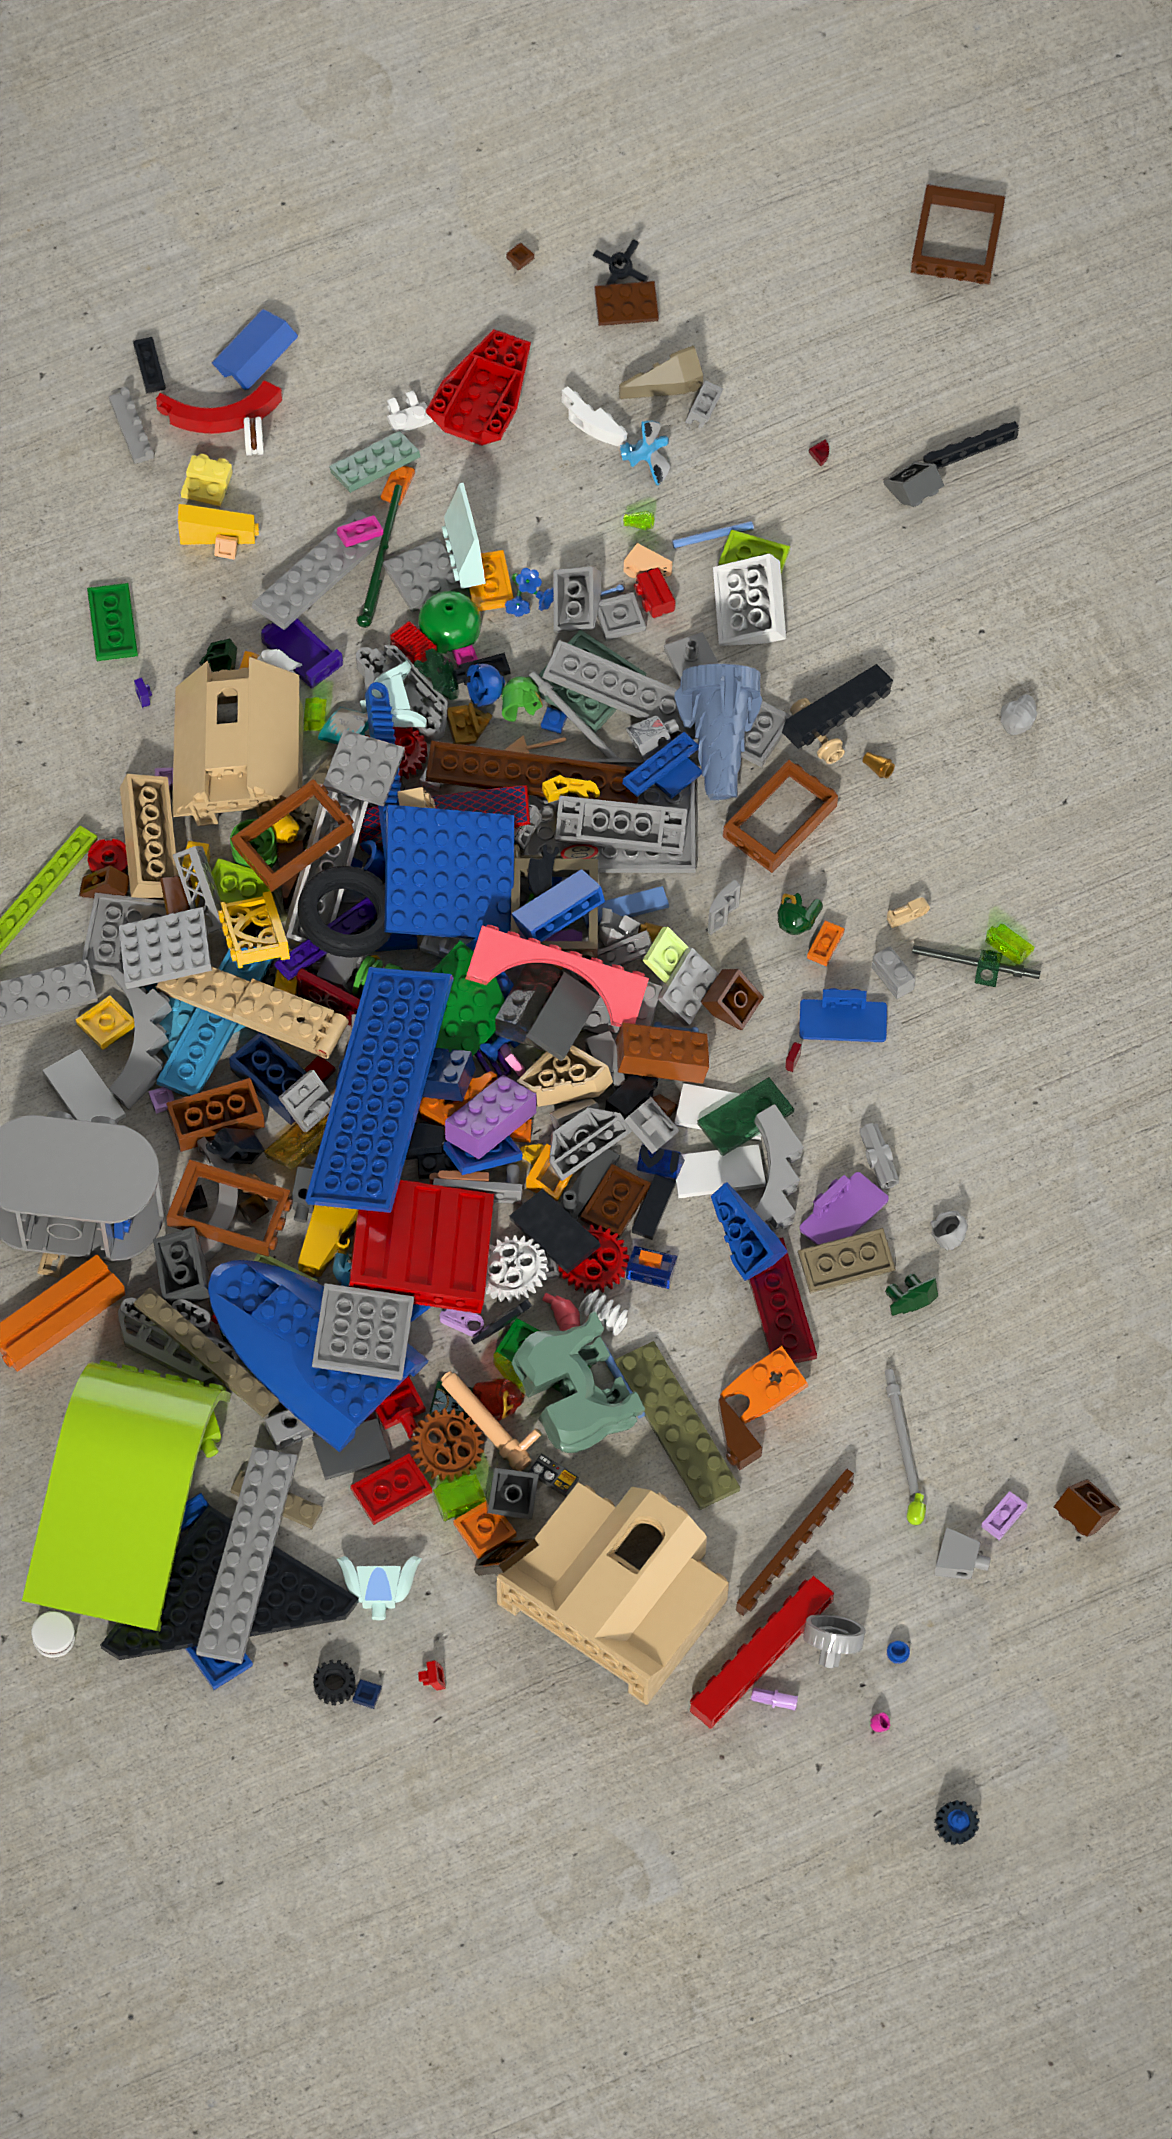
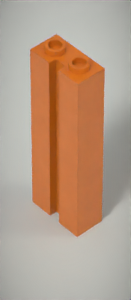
M96 1254L0 1322V1352L3 1354V1361L8 1367L13 1366L18 1372L125 1296L124 1285L114 1273L109 1271L108 1266Z

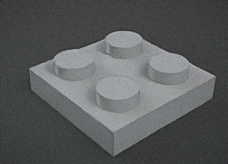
M634 592L600 600L597 618L605 640L646 630V625Z

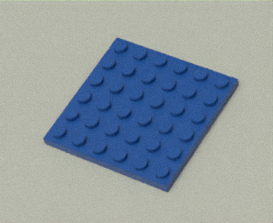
M388 805L386 807L384 931L388 933L465 939L479 937L482 926L486 927L487 925L496 926L499 928V931L504 933L511 931V889L514 887V815Z

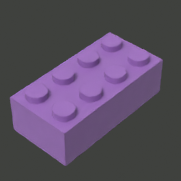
M505 1075L500 1076L445 1120L446 1140L480 1159L536 1114V1093Z

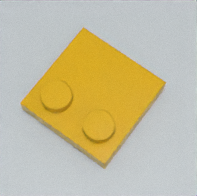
M110 995L75 1019L77 1025L102 1050L135 1028L134 1018Z

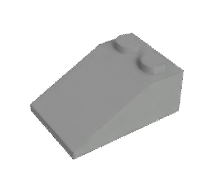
M594 567L554 570V632L595 629L601 596V572Z

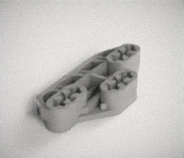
M384 645V651L377 648L372 650L370 647L360 648L356 653L357 670L365 678V692L370 684L382 673L402 664L406 660L409 662L411 670L407 678L411 681L406 685L404 684L410 710L417 712L427 720L425 728L413 727V730H419V735H423L424 741L431 744V741H438L445 734L448 701L396 646ZM385 657H389L393 662L386 665L385 662L387 660ZM418 689L429 699L425 704L421 702L423 697L417 692ZM436 709L443 714L442 722H440L441 716L435 711Z
M127 1298L122 1302L117 1313L125 1347L187 1379L204 1382V1386L215 1383L214 1378L216 1377L212 1373L202 1371L203 1365L147 1316L142 1315V1312L134 1305V1302L137 1300L136 1298ZM178 1299L172 1304L175 1310L239 1364L238 1355L234 1349L219 1340L211 1323L209 1312L184 1299ZM126 1328L133 1331L137 1335L134 1336L132 1334L127 1333ZM150 1336H152V1342L164 1347V1349L162 1350L150 1343H147V1340ZM177 1350H179V1355L190 1360L191 1363L189 1364L188 1362L178 1357H175L174 1354Z

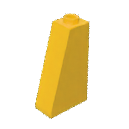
M178 504L180 545L215 544L217 534L238 538L237 544H255V536H259V523H255L254 515Z
M314 1206L298 1261L299 1271L311 1277L322 1276L337 1253V1238L340 1236L339 1243L343 1244L355 1226L357 1209Z

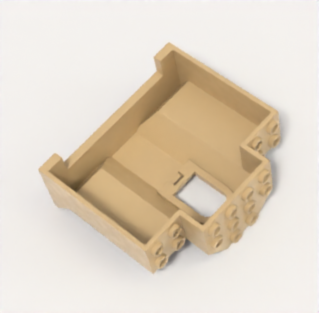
M579 1482L534 1538L539 1546L506 1572L500 1573L497 1576V1604L515 1616L519 1611H522L628 1683V1693L646 1705L649 1704L726 1603L729 1586L727 1579L722 1574H715L701 1561L706 1555L707 1536L684 1508L679 1505L674 1506L661 1493L656 1494L652 1490L631 1487L615 1507L611 1500L605 1497L601 1498L593 1488L588 1485L583 1486ZM646 1523L657 1528L662 1534L663 1539L644 1566L638 1570L617 1556L615 1552L635 1526Z

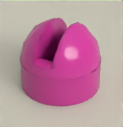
M883 1712L875 1714L870 1720V1727L875 1732H884L890 1728V1720Z

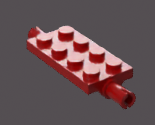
M408 1376L375 1409V1412L385 1430L401 1423L408 1438L411 1439L413 1434H415L413 1430L419 1428L414 1417L426 1412V1407Z

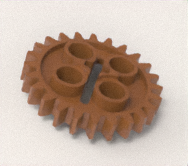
M443 1408L440 1414L435 1410L432 1412V1416L429 1414L424 1416L425 1421L420 1420L418 1422L420 1428L413 1430L418 1436L411 1438V1441L415 1442L416 1445L410 1449L417 1451V1454L412 1458L420 1459L417 1467L423 1465L426 1467L423 1474L429 1471L432 1472L431 1479L439 1475L440 1482H443L447 1477L449 1483L454 1481L455 1476L460 1481L463 1479V1475L467 1477L470 1475V1470L474 1471L477 1468L474 1463H479L482 1460L477 1456L484 1453V1450L478 1448L484 1441L477 1438L482 1432L474 1431L477 1424H469L471 1417H468L466 1420L463 1419L464 1412L456 1416L455 1409H452L449 1414L446 1408ZM450 1426L455 1427L457 1429V1436H453L450 1433ZM429 1434H434L437 1437V1443H432L429 1440ZM444 1443H450L451 1447H444ZM459 1447L465 1450L466 1457H461L458 1454L457 1449ZM437 1455H442L445 1458L444 1465L437 1461Z

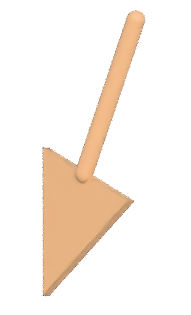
M523 735L505 750L529 754L528 750L564 742L566 738L563 737L527 746Z

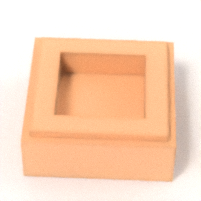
M217 534L214 556L235 560L238 538Z

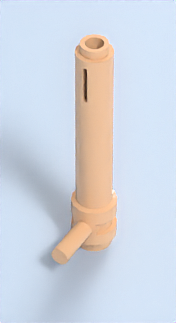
M449 1371L440 1379L443 1382L442 1386L498 1448L502 1458L509 1461V1466L513 1470L522 1471L532 1462L529 1457L530 1454L526 1449L542 1435L537 1428L519 1443L516 1438L513 1439L456 1373Z

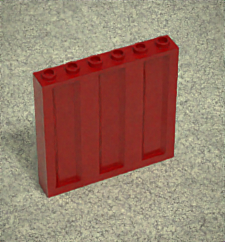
M400 1180L391 1213L357 1209L348 1287L413 1296V1304L481 1314L485 1297L494 1194Z

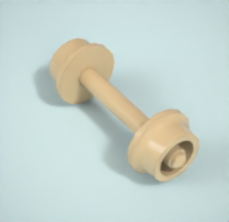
M802 698L791 706L790 712L794 715L812 703L807 698ZM826 735L817 737L822 744V747L817 752V756L820 759H824L827 764H832L842 758L845 751L842 747L843 742L839 738L829 741Z

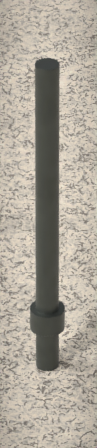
M914 945L912 950L913 954L1010 973L1014 977L1019 978L1025 976L1039 979L1041 974L1039 970L1024 968V965L1020 964L1014 966Z

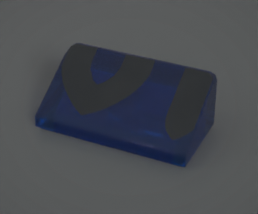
M641 1145L637 1171L677 1179L685 1160L678 1151L659 1148L652 1154L645 1145Z

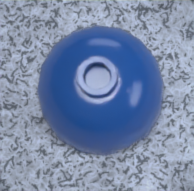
M488 664L471 665L467 672V676H471V682L467 683L471 701L473 704L478 703V707L494 703L500 698L505 687L504 677L501 676L494 666Z

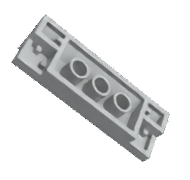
M559 796L555 841L683 855L687 809Z

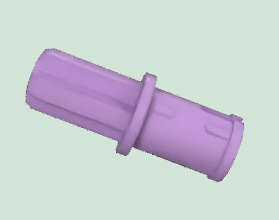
M753 1688L751 1700L772 1705V1708L778 1706L795 1711L798 1696L779 1693L778 1690L774 1692Z

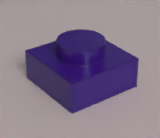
M142 677L135 679V692L142 708L149 706V697L152 696L149 684L145 685Z

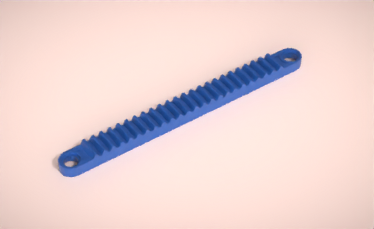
M373 682L365 692L370 737L395 744V729H393L394 722H392L393 714H391L392 706H390L388 689L380 682ZM372 690L380 691L382 697H374ZM399 768L385 806L378 805L385 862L386 807L388 805H399L397 793L401 788V783H399L400 775H398Z

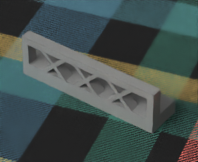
M194 846L173 854L190 909L198 908L195 904L198 894L203 896L205 899L203 907L205 915L211 917L213 927L207 928V933L223 930L218 916V911L221 910V899L203 846ZM190 854L192 860L189 869L183 867L180 857ZM191 874L198 878L199 882L196 889L189 886L188 880Z

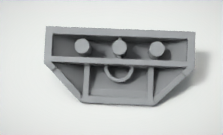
M586 1108L552 1132L549 1163L560 1180L563 1181L630 1134L632 1130L620 1113Z

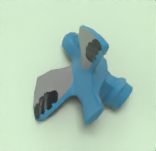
M642 421L643 439H640L634 445H630L627 442L620 445L623 461H630L632 467L640 460H645L649 464L655 484L659 485L667 476L670 465L657 450L667 446L669 439L666 435L656 438L660 431V423Z

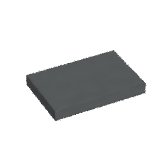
M378 1419L361 1423L355 1430V1437L340 1452L319 1435L312 1437L325 1480L390 1461L389 1452Z

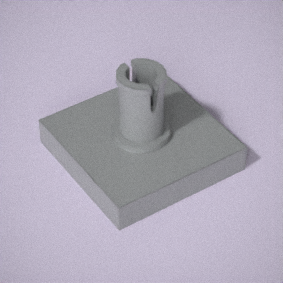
M703 632L664 645V651L680 683L682 672L687 668L698 665L719 664Z

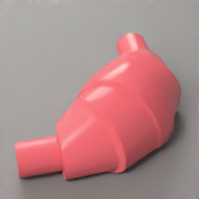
M545 1293L542 1301L551 1304V1310L554 1313L560 1331L580 1326V1312L571 1300Z

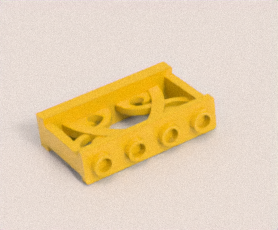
M271 891L263 892L261 897L225 904V901L220 902L219 920L222 923L223 933L226 936L232 962L236 961L238 968H243L242 965L278 957L281 960L290 959L288 942ZM251 922L260 927H268L259 933L258 938L242 933ZM244 947L248 948V950L242 951L241 949Z

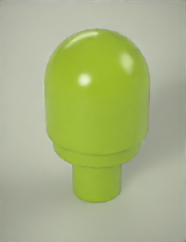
M916 1493L914 1501L908 1505L906 1518L912 1525L921 1524L925 1518L926 1505L923 1504L924 1495Z

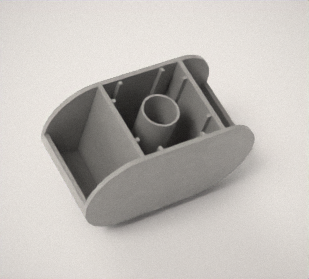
M51 1111L47 1114V1117L38 1115L19 1117L0 1127V1239L5 1244L25 1251L92 1258L97 1254L102 1260L123 1261L141 1254L153 1243V1239L158 1236L163 1225L165 1205L156 1153L151 1144L140 1133L129 1127L118 1125L114 1119L109 1117L96 1116L91 1119V1122L74 1120L70 1114L62 1111ZM128 1219L132 1220L130 1232L125 1233L124 1239L115 1238L114 1223L123 1222Z

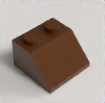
M722 969L701 1000V1003L714 1017L739 1030H743L764 996L739 969Z
M1088 1479L1069 1486L1054 1505L1058 1514L1063 1519L1072 1523L1079 1534L1086 1537L1097 1533L1120 1511V1508Z

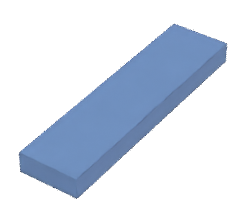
M663 886L606 900L598 906V925L602 919V908L612 909L613 913L622 917L625 915L634 917L669 908ZM588 912L582 916L586 929L589 928Z

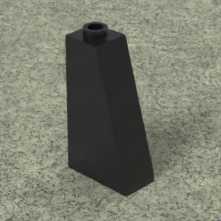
M415 1122L405 1160L418 1159V1155L442 1154L444 1142L447 1141L445 1127Z

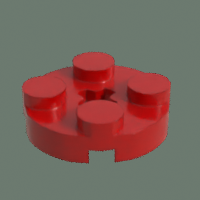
M101 839L90 847L87 860L92 873L110 865L123 873L128 870L126 845L118 839H112V841ZM113 856V861L106 862L104 857Z

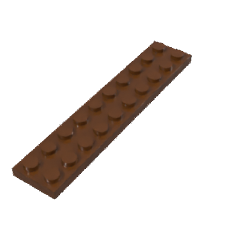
M431 741L425 780L428 782L480 789L527 785L528 795L545 797L542 791L543 782L562 775L566 778L594 782L600 791V796L595 798L592 792H588L589 799L638 804V797L622 783L623 778L636 769L634 767ZM568 793V797L580 798L576 793Z

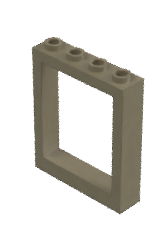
M514 858V887L511 889V932L518 934L520 930L513 919L512 913L520 908V877H528L527 869L530 858ZM555 859L552 877H570L582 869L598 883V859ZM598 906L589 912V941H542L541 944L548 947L550 944L562 948L561 951L567 953L575 951L581 953L583 958L589 960L597 958Z

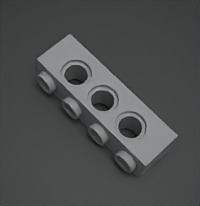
M289 1410L281 1413L275 1412L265 1419L266 1430L277 1451L316 1435L313 1430ZM289 1422L296 1423V1425L293 1427L286 1426V1424Z

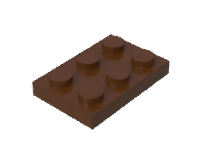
M655 281L594 286L598 326L659 321Z
M612 1164L581 1214L580 1220L596 1228H599L601 1225L604 1232L610 1228V1235L618 1233V1239H620L646 1196L651 1183Z

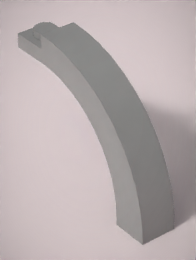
M205 1137L197 1141L198 1152L208 1165L235 1173L232 1163H226L218 1154H211L206 1149L205 1145L208 1141ZM218 1182V1203L208 1224L233 1231L239 1209L237 1207L239 1205L238 1188ZM198 1236L206 1263H208L225 1244Z

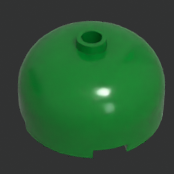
M455 591L440 592L427 599L421 607L418 616V628L436 645L437 652L447 654V652L473 645L477 641L481 631L480 612L476 604L468 596Z

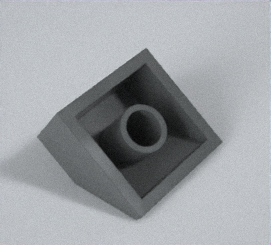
M916 461L883 481L884 485L902 505L911 507L920 505L923 499L936 495L939 492L938 490L944 487L935 464Z
M489 1467L486 1483L487 1513L532 1519L539 1474Z

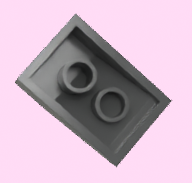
M191 1227L153 1239L162 1298L171 1306L178 1299H184L193 1303L209 1298L208 1285L211 1276L196 1228Z

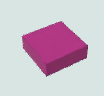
M473 645L453 650V657L457 667L460 664L478 660Z

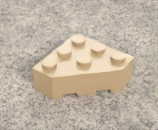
M572 1045L562 1061L546 1051L517 1080V1083L536 1093V1106L540 1107L599 1097L613 1083L608 1065Z

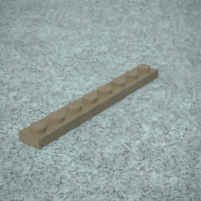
M149 1288L134 1302L137 1309L262 1418L279 1404V1399L154 1290Z

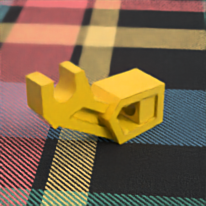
M559 775L542 784V791L548 803L559 800V796H568L569 792L576 793L580 798L589 799L588 792H592L595 798L600 796L597 785L590 780L566 778Z

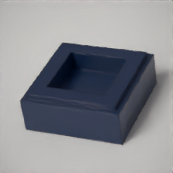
M360 1679L352 1702L375 1709L382 1686Z

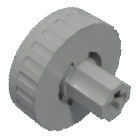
M818 1614L809 1616L806 1619L803 1639L809 1645L821 1650L819 1657L820 1665L827 1668L839 1667L841 1654H854L862 1650L866 1630L861 1624L853 1620L835 1615Z

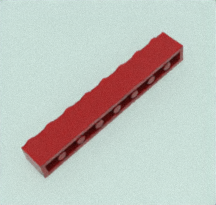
M814 1575L809 1580L805 1579L799 1585L798 1592L794 1596L790 1595L782 1604L783 1608L779 1612L774 1611L767 1619L768 1623L763 1628L759 1627L753 1633V1639L748 1644L744 1643L739 1647L733 1660L728 1659L721 1667L722 1671L717 1676L713 1675L710 1677L705 1685L706 1688L702 1692L698 1691L692 1696L690 1712L708 1728L712 1729L802 1635L805 1630L806 1619L809 1616L822 1614L833 1602L834 1592Z

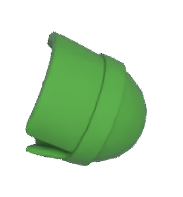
M514 677L508 681L502 690V716L508 721H516L518 707H524L530 715H534L536 710L543 707L540 691L529 677Z

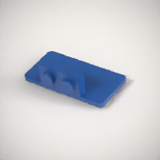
M823 989L822 1000L802 999L800 1001L799 1037L809 1040L885 1042L887 1037V1004L884 1002H867V991L859 989Z

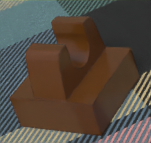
M520 242L506 253V259L519 271L535 259V254Z

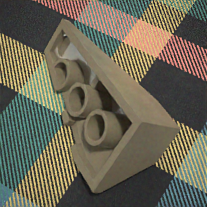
M694 345L669 355L671 359L662 364H659V362L653 364V368L647 373L640 372L619 384V398L631 399L680 395L695 392L702 388L703 373Z

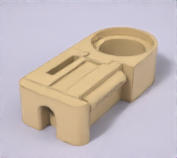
M917 898L908 902L907 905L892 911L889 910L887 912V921L891 928H895L925 915L930 910V906L925 898Z

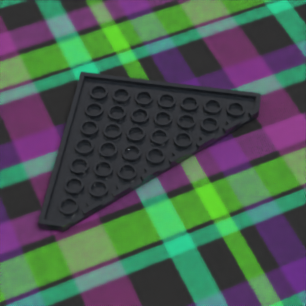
M209 1505L176 1547L160 1622H162L160 1631L117 1622L100 1644L101 1649L118 1660H125L197 1647L232 1519ZM274 1546L249 1637L346 1620L359 1603V1598Z

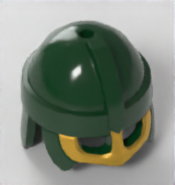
M784 893L777 911L779 928L790 935H800L811 930L816 918L823 909L822 902L819 899H814L807 908L802 906V898L799 893L795 895Z

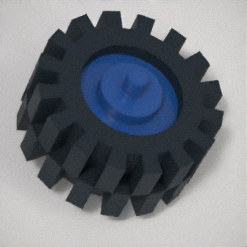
M959 1800L948 1802L936 1813L937 1817L934 1819V1823H936L935 1831L938 1830L939 1838L943 1837V1841L946 1843L951 1842V1845H961L976 1835L975 1833L979 1829L977 1824L980 1821L976 1817L978 1815L977 1811L974 1812L972 1810L973 1806L971 1804L968 1806L965 1801L959 1802Z

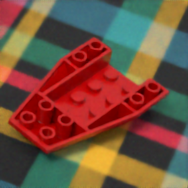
M493 329L441 382L426 409L428 416L445 433L481 446L501 440L518 409L531 342Z

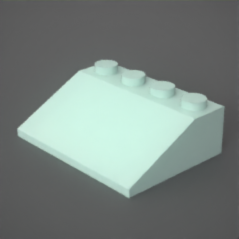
M459 483L444 516L445 526H442L444 539L448 538V540H445L447 552H452L449 555L451 567H456L453 569L454 579L460 582L462 589L486 583L479 539L464 483Z

